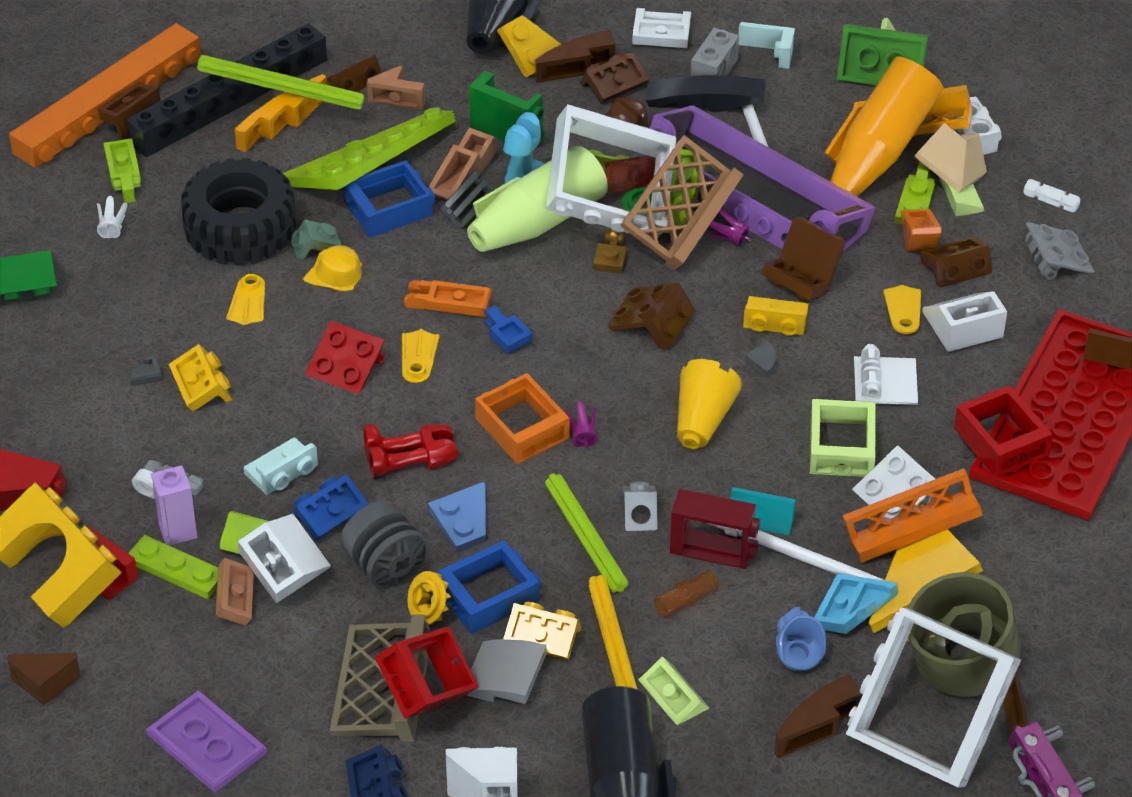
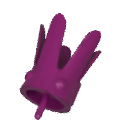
M722 209L718 213L733 228L712 221L709 225L728 237L710 233L707 236L729 240L738 247L745 239L752 241L751 238L747 237L750 227L735 220Z
M580 401L577 404V426L569 411L564 410V412L570 418L574 446H584L587 448L597 442L594 429L596 407L592 409L591 419L588 422L585 405Z

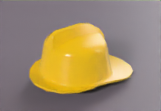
M342 245L332 246L319 253L315 265L305 275L303 280L315 286L338 291L353 290L354 285L361 278L362 262H360L357 253L353 249Z

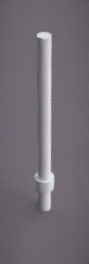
M710 524L725 530L724 533L736 539L738 536L742 537L743 530ZM760 530L757 538H754V540L759 541L760 545L836 575L838 573L884 580Z

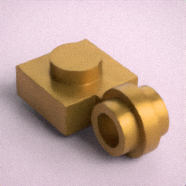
M607 227L605 244L598 243L593 260V270L622 274L627 256V247L623 246L625 232H616Z

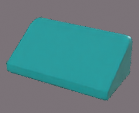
M732 487L730 499L756 504L755 518L760 519V530L784 535L790 534L794 522L796 499Z

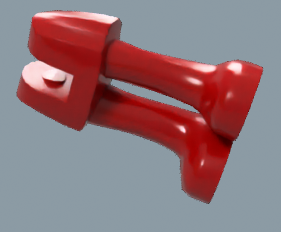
M363 425L365 453L369 461L372 477L384 476L388 472L417 463H425L428 469L431 470L454 461L459 455L457 446L453 441L452 428L449 425H423L420 431L393 438L381 436L376 425Z

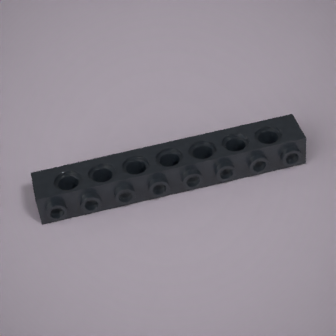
M307 23L235 62L297 77L327 61L326 36ZM211 74L127 118L129 139L132 138L134 148L145 157H148L273 89Z

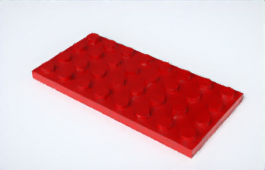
M1059 309L1014 389L1053 434L1049 456L996 478L977 456L970 468L969 478L1090 521L1132 439V370L1083 359L1089 329L1132 338V333ZM1002 412L990 435L1000 445L1024 435V432L1006 412Z

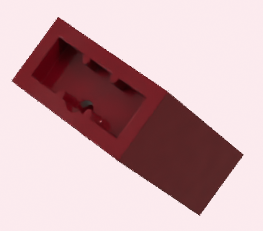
M679 489L671 512L670 554L746 569L749 559L755 560L759 541L754 540V538H757L760 527V519L755 518L756 504ZM695 520L743 530L742 540L690 529V521Z

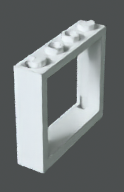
M567 104L556 122L546 209L554 211L561 216L582 219L588 224H599L610 227L616 232L629 233L620 226L629 211L562 192L569 134L571 132L655 157L654 176L675 147L676 137ZM673 170L664 173L667 186L671 185ZM661 192L652 193L651 208L664 207ZM666 212L652 213L655 228L667 227ZM634 216L631 223L640 230L649 229L646 216Z
M901 607L899 612L896 611L893 620L888 623L887 630L890 631L886 643H881L875 653L874 662L877 664L872 675H867L861 685L860 693L863 696L858 707L854 706L849 713L851 717L847 724L849 728L846 734L956 787H965L1021 659L914 610ZM914 623L998 661L951 768L868 729Z

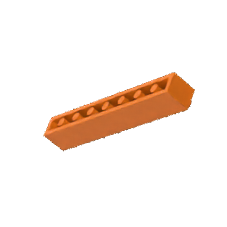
M175 23L10 132L9 138L12 153L34 168H37L44 162L51 161L57 153L65 148L72 147L75 141L86 134H91L99 125L104 123L105 121L100 120L98 109L140 82L158 88L160 84L169 78L176 77L179 71L188 65L195 64L201 56L200 38Z

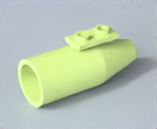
M574 146L567 150L562 192L594 202L603 198L607 193L608 184L605 172L599 161L590 151L581 146ZM552 160L522 178L516 177L473 202L477 218L469 225L467 233L471 243L477 250L485 252L536 238L571 217L561 216L554 211L546 209Z

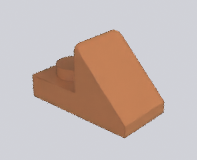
M398 66L368 78V102L423 110L425 105V84L404 80L403 66Z

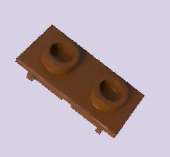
M374 54L327 78L328 85L355 92L366 88L368 78L381 74L376 55Z

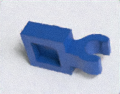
M496 306L484 310L485 315L489 317V319L484 321V324L490 328L489 336L507 354L532 341L533 333L515 315L506 318Z

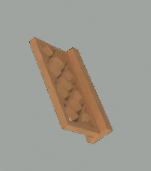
M683 135L620 226L666 260L664 263L666 267L676 270L685 262L744 174L735 167L729 170L696 143ZM683 146L693 153L695 163L682 164L680 150ZM702 167H711L720 175L716 181L705 182ZM696 168L699 183L686 184L683 169ZM677 170L680 185L667 186L664 173ZM700 188L702 201L690 204L687 189ZM681 190L684 205L671 206L668 191ZM661 192L664 207L651 208L650 193ZM685 210L687 223L675 226L672 211ZM666 212L668 227L655 228L652 213ZM646 214L649 229L640 230L631 223L634 216ZM670 232L672 245L668 250L658 243L656 233Z

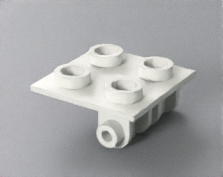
M867 344L861 351V357L854 356L855 401L875 402V404L918 405L916 358L880 357V351L874 344Z
M897 445L852 490L870 505L935 480V478ZM925 495L919 497L915 505L918 506L921 503L928 504L932 496ZM897 506L891 508L884 517H896L902 508Z

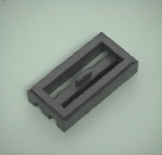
M477 171L473 172L440 207L443 213L459 228L464 227L476 214L473 206L461 220L457 217L478 193L481 192L482 197L494 191L493 188L488 189L486 187L488 183L484 179L482 181L478 179L480 174ZM473 184L475 186L473 191L452 211L450 206Z

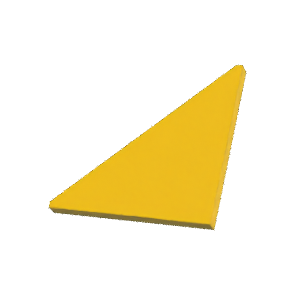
M948 529L897 549L885 581L896 582L898 594L871 615L869 620L871 631L876 633L887 627L889 621L893 620L896 611L899 612L901 607L908 608L915 594L930 581L951 573L968 572L979 574L983 571L980 562Z

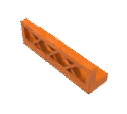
M963 468L843 515L851 544L861 563L981 517L983 514L980 504L972 493L968 474ZM961 481L962 491L952 495L945 493L950 485ZM925 495L932 496L928 504L921 507L915 505L919 497ZM896 506L902 508L898 516L893 518L884 517L889 509ZM866 518L872 520L867 528L855 531L853 523Z

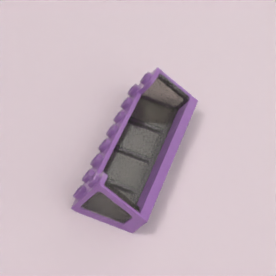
M694 105L653 116L650 129L675 136L676 144L685 135L729 170L735 167L744 174L721 209L735 220L750 227L749 231L775 246L783 249L792 220L796 217H802L843 238L845 241L843 251L868 230L876 207ZM641 154L638 167L654 175L656 158ZM704 167L705 182L716 181L720 174L711 167ZM700 188L697 197L699 202L702 201Z

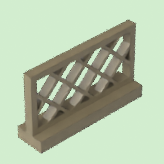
M412 615L411 623L357 624L349 626L330 725L331 735L345 737L399 736L400 741L414 742L419 714L404 719L393 694L386 700L378 695L380 691L388 686L385 678L378 681L372 687L368 686L364 680L376 671L383 676L377 662L368 654L381 645L385 649L392 646L388 640L394 635L406 634L404 639L406 640L431 632L426 615ZM357 635L372 636L374 638L362 648L356 644ZM426 650L412 654L424 679L428 661ZM364 659L369 666L356 675L351 670V665ZM359 685L365 692L351 701L346 697V692ZM373 698L379 705L365 714L359 707ZM385 711L392 716L391 724H376L373 722L374 719ZM352 712L360 718L352 725H340L341 719Z

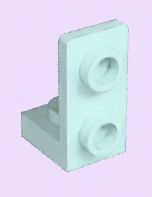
M741 22L738 34L739 45L774 49V58H779L778 68L789 69L794 46L795 28Z

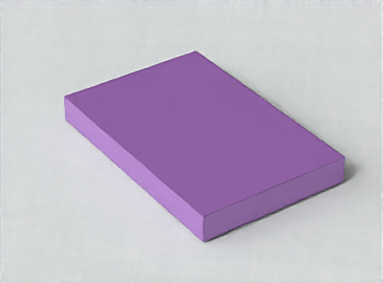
M199 690L146 729L149 737L214 793L267 754V747Z

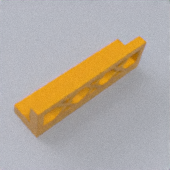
M967 85L944 88L913 136L936 133L944 123L953 130L969 128L972 105ZM867 100L854 102V107L862 108Z

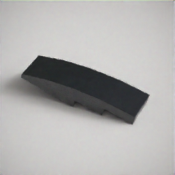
M703 75L677 77L649 82L646 102L649 107L656 108L674 103L677 104L679 109L693 105L695 107L707 105L709 112H720L764 102L766 83L764 79L740 76Z

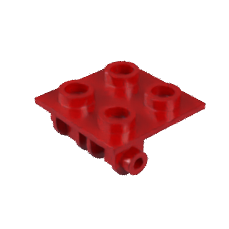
M330 321L305 375L359 394L366 383L375 363L382 364L385 354L381 352V348L385 340Z

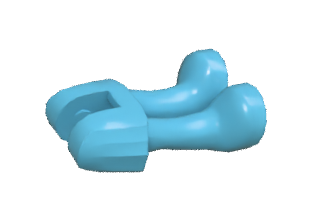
M525 112L518 118L516 125H513L507 131L503 151L511 155L505 176V184L516 177L522 178L544 165L543 162L533 159V151L541 139L540 123L534 113Z

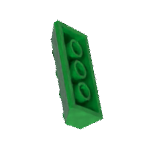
M51 250L0 258V295L3 296V301L21 298V292L33 290V296L51 294V288L57 287Z

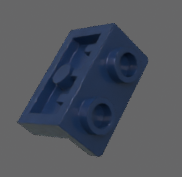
M382 744L345 760L351 797H408L401 781V774L404 772L401 760L396 754L392 755Z

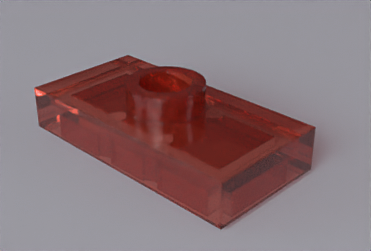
M645 155L605 162V175L608 184L607 192L613 193L648 186L654 177L656 158Z

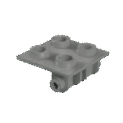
M1026 223L1030 232L1026 235L1025 243L1035 263L1039 264L1038 268L1042 277L1045 276L1048 280L1054 279L1061 267L1084 273L1095 272L1089 262V257L1079 242L1078 236L1074 232L1067 229L1052 228L1045 224Z

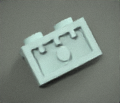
M294 437L244 466V474L268 495L275 490L284 489L290 481L300 475L311 473L315 466L318 465L317 448L313 443L304 446Z

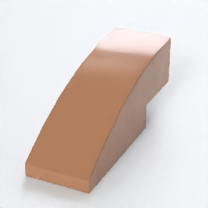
M469 127L459 146L453 144L429 185L434 196L447 201L473 172L477 171L480 174L498 150L495 137Z

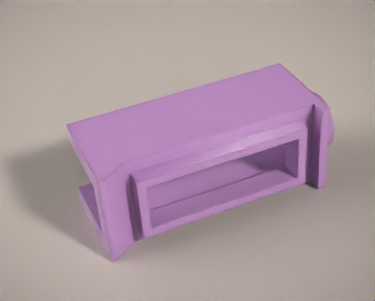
M183 466L150 473L153 481L158 524L165 543L170 546L196 539L197 530L192 492Z

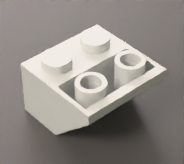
M994 291L976 293L923 307V314L947 352L996 340L1004 336L1007 310Z
M294 514L266 522L238 541L239 553L276 603L331 567Z
M460 747L457 749H446L448 796L518 797L517 748Z

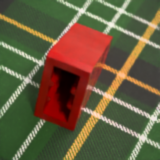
M0 449V511L7 510L35 482L44 490L51 487L60 497L64 495L66 480L63 477L60 464Z

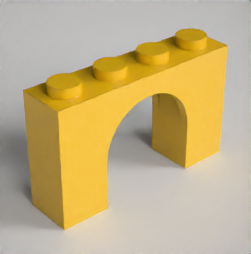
M35 482L0 516V561L9 568H12L43 540L53 536H65L67 549L61 566L31 596L50 619L64 628L122 572L113 564L117 559L113 553L104 545L99 548L95 544L99 538L86 525L82 528L79 527L77 524L81 520L79 516L68 506L63 509L59 505L63 499L51 487L44 490Z

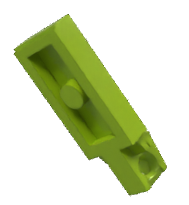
M132 138L103 143L112 187H114L115 191L122 190L124 203L136 202L134 188L141 187V177Z
M919 162L916 175L909 174L908 178H906L894 223L902 224L901 210L929 209L935 189V179L929 178L930 169L922 162Z

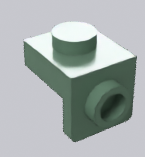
M304 219L299 229L293 233L291 241L297 259L300 260L306 258L310 249L323 251L332 246L342 245L334 226Z

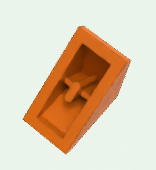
M931 209L901 210L906 252H917L937 247L941 236V226Z

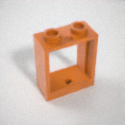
M528 373L516 379H511L507 383L475 398L476 420L516 464L570 438V418ZM526 401L543 420L513 434L496 415Z

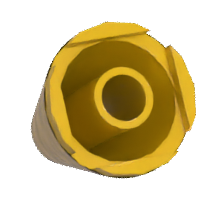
M694 359L688 361L687 366H683L681 370L677 438L686 448L698 449L707 445L741 391L742 381L739 375L731 368H729V372L719 368L721 363L717 361Z

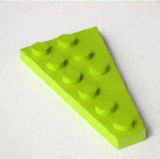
M439 107L430 108L418 117L363 140L349 142L344 148L283 174L288 178L292 187L339 190L456 121L453 111L440 110Z

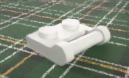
M637 8L632 44L687 48L691 12L683 11V14L645 11V8Z

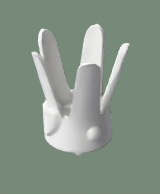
M108 196L104 215H102L100 204L97 203L100 220L97 232L102 238H117L121 233V223L125 217L127 203L122 204L118 214L114 217V199L112 196Z

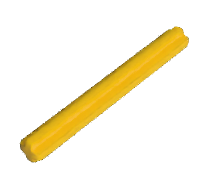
M603 575L592 576L589 579V590L616 686L637 689L606 577Z

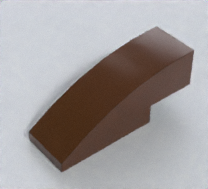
M607 30L575 38L560 44L535 59L536 83L584 76L585 70L595 63L600 65L607 63L615 55V41L611 31Z
M850 674L827 684L813 693L785 720L776 734L774 754L777 758L838 734L839 721L850 717V711L854 706L858 707L863 696Z

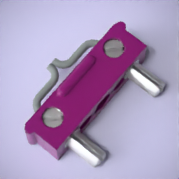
M1037 721L1023 728L1017 726L1008 738V743L1013 749V758L1022 772L1018 776V780L1022 785H1029L1037 797H1083L1082 793L1095 787V782L1092 781L1091 777L1075 783L1050 744L1051 741L1063 736V731L1059 730L1061 729L1059 726H1054L1045 731H1042ZM1027 774L1029 775L1031 780L1025 779Z

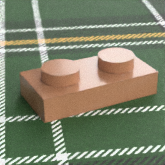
M224 558L218 566L216 616L246 626L252 619L254 572L249 566Z

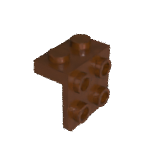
M796 217L792 220L780 258L764 263L761 274L768 277L772 284L794 291L795 295L800 299L812 300L823 296L829 291L845 246V241L843 238L802 217Z
M661 283L644 288L639 286L627 293L624 302L613 313L608 327L611 331L646 327L658 348L666 350L670 349L696 310L680 283Z

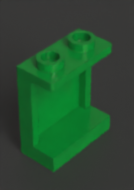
M484 71L469 86L470 128L505 142L507 131L513 125H516L518 118L525 112H531L539 120L541 129L539 144L542 142L545 134L543 129L545 110L542 95L537 93L530 101H525L496 89L494 74L488 71Z

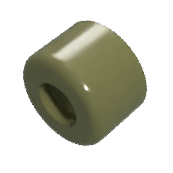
M968 572L943 575L923 586L915 594L908 606L909 609L964 634L981 635L980 641L1020 658L1021 642L1010 598L998 583L986 576ZM914 623L908 638L917 668L926 682L936 690L951 696L973 697L983 695L998 661L972 649H969L961 656L951 657L946 652V647L952 640Z

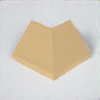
M945 123L915 155L919 161L959 193L987 173L979 133L959 135Z

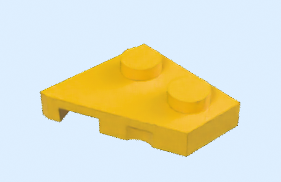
M523 15L497 29L525 77L535 73V59L561 44Z

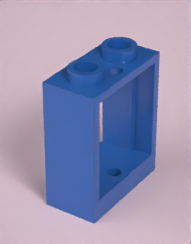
M407 160L365 174L343 187L344 203L369 238L433 216L432 204L435 203L434 193L430 187L424 185L418 170H413ZM403 187L412 197L410 200L378 211L369 201L371 198Z
M505 540L436 572L442 574V580L449 583L446 593L451 597L446 599V603L471 635L509 617L514 603L524 606L525 602H539V589L541 588L539 577L534 571L528 570L520 553L517 550H512ZM504 565L519 585L477 604L462 584Z

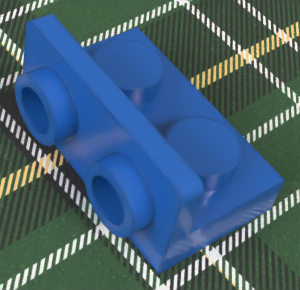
M346 474L338 480L335 476L329 478L320 485V491L314 495H311L310 492L302 495L294 502L296 507L291 514H294L296 518L302 521L315 541L347 522L357 511L369 503Z

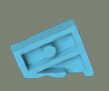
M837 573L814 618L821 623L825 631L847 634L897 596V583Z

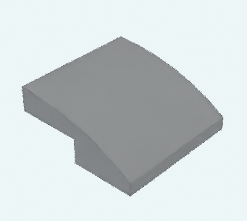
M514 639L483 641L471 668V672L479 687L467 696L494 702L495 697L526 704L547 654V645Z

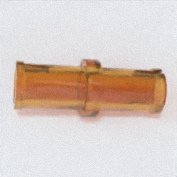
M706 570L689 581L682 580L678 582L674 589L654 599V606L657 612L665 617L684 605L691 606L695 604L697 598L717 589L719 585L718 580L712 571Z

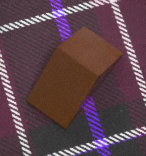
M77 652L8 655L11 679L43 705L80 677Z

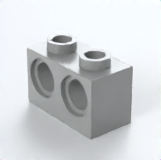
M713 28L691 59V76H727L738 60L739 35Z

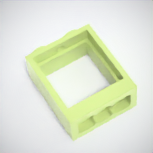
M812 399L809 474L865 477L875 466V402ZM820 422L866 425V448L819 445Z

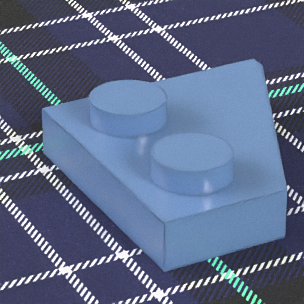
M484 482L428 503L429 512L456 553L486 542V485Z

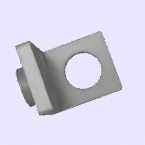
M644 481L630 482V486H623L625 530H657V491L655 486H649V482ZM638 505H644L650 510V518L645 523H637L632 519V510Z

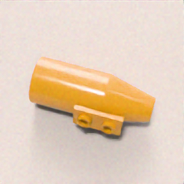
M895 57L863 107L855 106L824 152L836 164L830 182L858 197L898 160L943 91L944 87L940 80L918 63L904 57Z

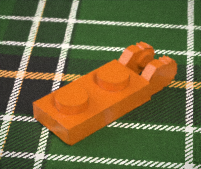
M414 280L409 283L408 292L410 294L405 295L403 303H405L406 308L421 310L427 308V310L486 317L484 310L489 308L492 289L436 280L432 282Z

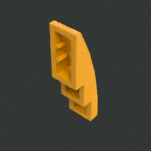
M321 74L310 79V81L328 85L326 75ZM286 92L276 96L253 112L235 128L236 149L247 152L262 136L272 140L287 124L298 127L323 101Z

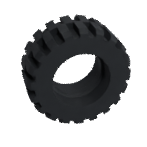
M231 158L226 159V162L223 163L218 161L211 163L209 168L205 169L203 167L196 173V177L192 176L182 191L181 209L185 237L197 253L202 251V256L210 261L213 258H217V262L220 264L234 261V265H243V261L251 260L252 264L260 262V257L266 256L268 259L276 254L275 249L281 251L287 245V240L292 239L296 227L293 187L290 185L288 178L283 173L281 174L280 170L272 165L268 167L266 162L260 160L253 162L250 158H242V160ZM236 207L255 209L243 214L222 213L225 210Z

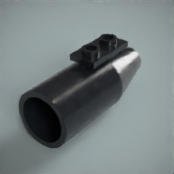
M469 0L466 39L468 47L478 54L490 53L502 41L497 29L521 15L535 23L540 13L539 10L535 9L539 0H533L532 3L529 2L530 0Z
M624 686L604 688L591 694L584 701L581 710L590 797H675L677 781L675 775L672 774L671 760L664 759L660 767L657 764L651 707L648 697L637 689Z

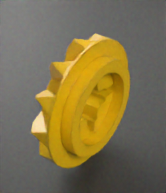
M431 571L422 572L414 578L409 587L407 601L411 616L426 615L428 625H433L435 621H441L442 612L449 610L446 605V599L451 597L446 593L449 583L442 580V574ZM429 592H433V596L431 597L432 604H427L428 600L430 599Z

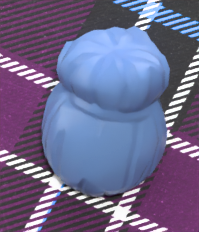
M799 606L792 608L777 623V654L780 661L790 670L810 671L821 662L825 655V630L816 618L809 616Z

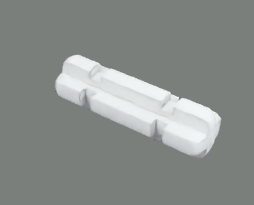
M1029 179L1025 184L1024 194L1032 198L1037 196L1040 201L1056 207L1064 206L1063 209L1070 212H1075L1080 205V197L1069 193V195H1065L1066 191L1046 184L1041 186L1040 182Z

